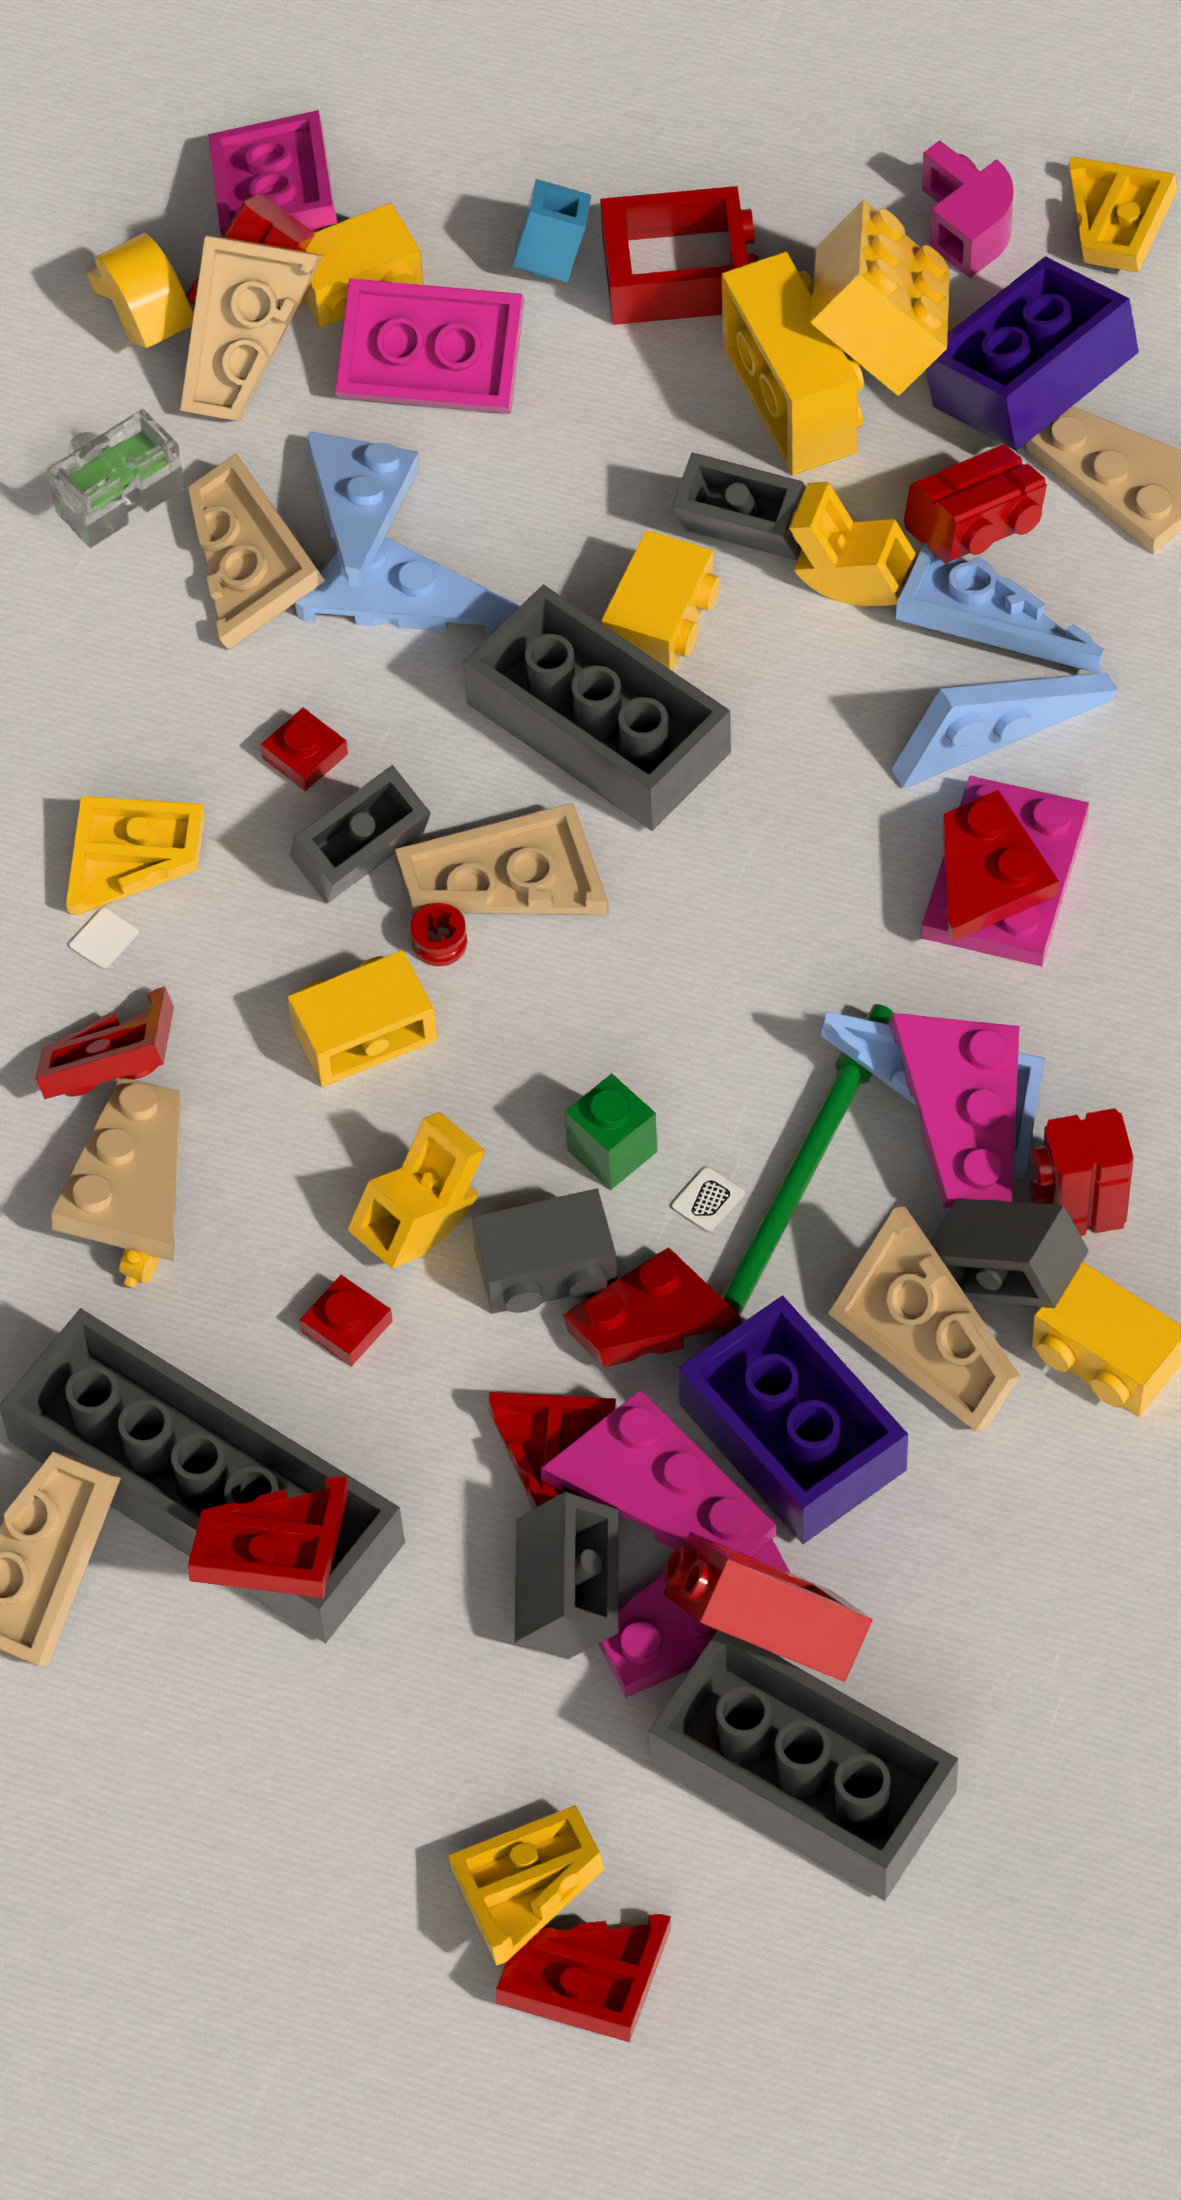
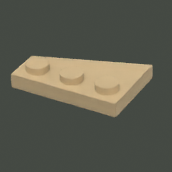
M214 235L205 236L180 411L234 421L243 418L323 254Z
M1073 406L1026 443V452L1150 553L1154 554L1181 532V450Z
M236 453L188 486L199 545L204 550L209 576L206 577L209 593L215 601L218 620L215 621L220 641L229 650L323 584L325 579Z
M574 803L395 849L396 864L412 912H417L428 904L445 903L457 908L461 913L609 915L608 900Z
M119 1078L51 1212L52 1230L174 1261L176 1184L181 1115L180 1091L134 1079Z
M906 1206L894 1208L828 1314L975 1432L985 1430L1019 1380L1020 1375Z
M52 1452L3 1514L4 1521L0 1525V1650L34 1665L48 1667L121 1477L66 1454Z

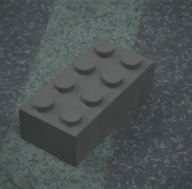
M544 584L463 661L468 705L651 831L731 753V719L728 708Z
M717 1630L648 1731L651 1766L886 1901L957 1790L959 1758L774 1653Z

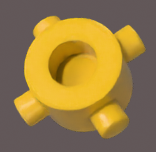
M125 1249L119 1266L120 1274L126 1276L123 1284L130 1288H135L138 1281L147 1283L153 1276L160 1258L135 1250Z

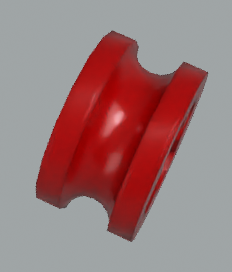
M433 903L420 908L412 917L410 924L413 952L419 960L427 965L446 966L458 961L465 953L468 944L465 918L457 908L445 903ZM439 927L449 929V939L446 940L441 935V942L429 941V930L432 929L434 934H437V928Z

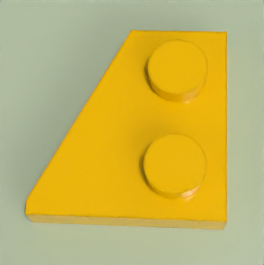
M1072 156L1069 161L1084 263L1139 272L1178 190L1175 173Z
M81 796L66 899V907L69 914L80 915L197 871L199 869L206 815L203 804Z
M576 1805L447 1855L452 1874L496 1966L507 1962L604 1870L600 1851Z

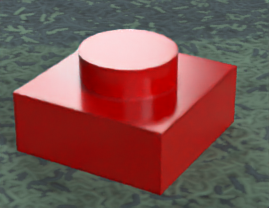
M304 707L260 744L262 758L305 792L348 755L347 741Z
M340 1275L299 1321L302 1333L352 1367L393 1322L391 1308L343 1275Z

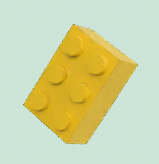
M863 199L816 247L810 323L899 396L947 349L950 278L948 265L943 257L928 245L920 247L905 235L903 225L891 212L883 208L877 211Z
M786 251L722 273L723 350L793 476L857 453V428L863 426V415L858 403V391L864 388V380L858 362L851 356L846 357L839 346L810 323L813 283L806 271L798 272Z

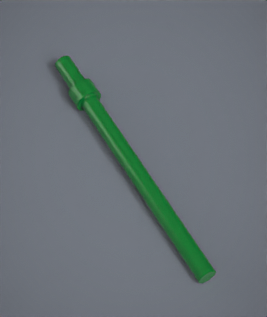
M875 1004L865 1020L889 1024L894 1012L884 1005ZM841 1052L835 1063L838 1073L721 1296L740 1316L860 1084L868 1083L873 1075L843 1052Z

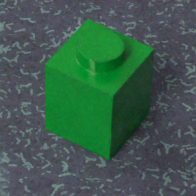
M612 1073L564 1111L567 1151L610 1190L658 1152L656 1113Z

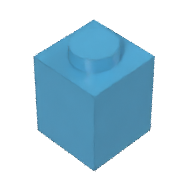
M536 179L518 233L512 267L526 270L537 277H551L568 282L586 228L591 194Z

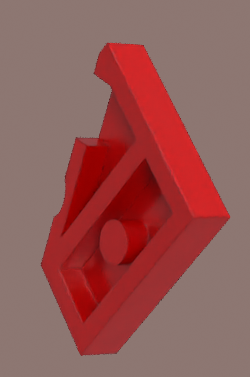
M995 790L943 814L945 887L948 915L947 933L952 943L1058 895L1059 880L999 790Z
M166 987L157 988L147 993L146 995L151 1004L150 1008L121 1024L116 1014L111 1012L93 1021L84 1029L68 1034L43 1047L35 1079L44 1099L62 1094L69 1097L80 1096L90 1092L100 1083L120 1077L138 1079L150 1074L158 1066L164 1065L174 1006Z
M669 1247L563 1314L568 1332L603 1367L634 1361L644 1354L655 1353L660 1355L685 1349L683 1337L721 1329L724 1336L742 1323L739 1313Z
M489 1392L491 1417L533 1509L563 1492L586 1498L567 1487H564L561 1491L542 1481L541 1468L616 1410V1398Z
M335 1476L325 1479L326 1489L289 1499L286 1490L283 1489L260 1495L249 1503L238 1504L232 1502L202 1510L188 1561L189 1581L324 1598L349 1494L348 1477Z
M664 1914L648 1915L647 1925L607 1929L606 1920L580 1923L568 1930H557L552 1927L542 1928L506 1962L496 1987V2004L630 2043L670 1933L671 1916Z

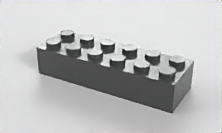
M82 1308L76 1312L0 1403V1412L10 1443L43 1464L52 1452H57L121 1477L110 1506L189 1557L202 1510L232 1502L238 1504L249 1503L260 1495L283 1489L286 1490L289 1499L326 1489L325 1479L335 1476L348 1477L349 1494L324 1598L239 1588L325 1644L405 1544L399 1506Z

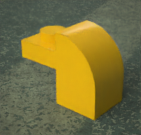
M142 233L94 256L97 267L86 272L88 280L95 294L112 300L129 342L148 348L192 327L194 314L182 285L167 257L148 234Z
M829 481L807 484L789 527L795 541L802 548L794 568L796 574L813 590L835 601L854 606L897 605L901 592L918 558L897 521L890 519L853 522Z
M441 1112L423 1118L402 1168L368 1181L347 1231L392 1269L422 1257L450 1234L461 1223L473 1206L479 1193L470 1186V1183L485 1153V1149Z

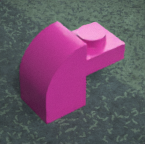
M939 140L923 152L922 191L938 202V204L931 208L930 247L971 278L1000 256L1008 245L1012 229L1013 182L1007 169L997 159L979 171L967 156L957 154Z

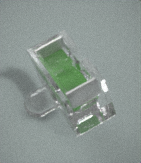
M144 408L99 436L91 432L76 434L69 443V455L47 468L55 512L89 548L94 547L128 525V512L140 506L147 513L185 488L178 443Z

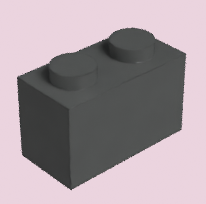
M691 452L672 505L687 531L798 560L802 549L795 541L789 527L793 514L797 510L806 489L803 481Z
M392 764L294 836L289 856L328 904L393 856L395 849L405 847L424 833L431 812Z
M598 1188L471 1216L475 1251L492 1314L503 1311L514 1313L527 1312L537 1308L543 1302L570 1296L589 1298L618 1280L616 1252Z
M957 1198L930 1241L969 1301L1045 1308L1056 1307L1089 1252L1064 1205L1050 1203L1038 1204Z
M563 1492L516 1519L515 1643L570 1659L618 1634V1509Z

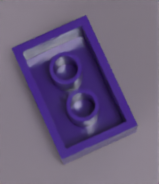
M1044 256L948 332L947 349L926 369L933 407L992 439L1007 445L1009 448L1015 451L1019 450L1139 353L1130 298Z
M783 1295L678 1367L679 1405L802 1544H805L907 1471L908 1433Z

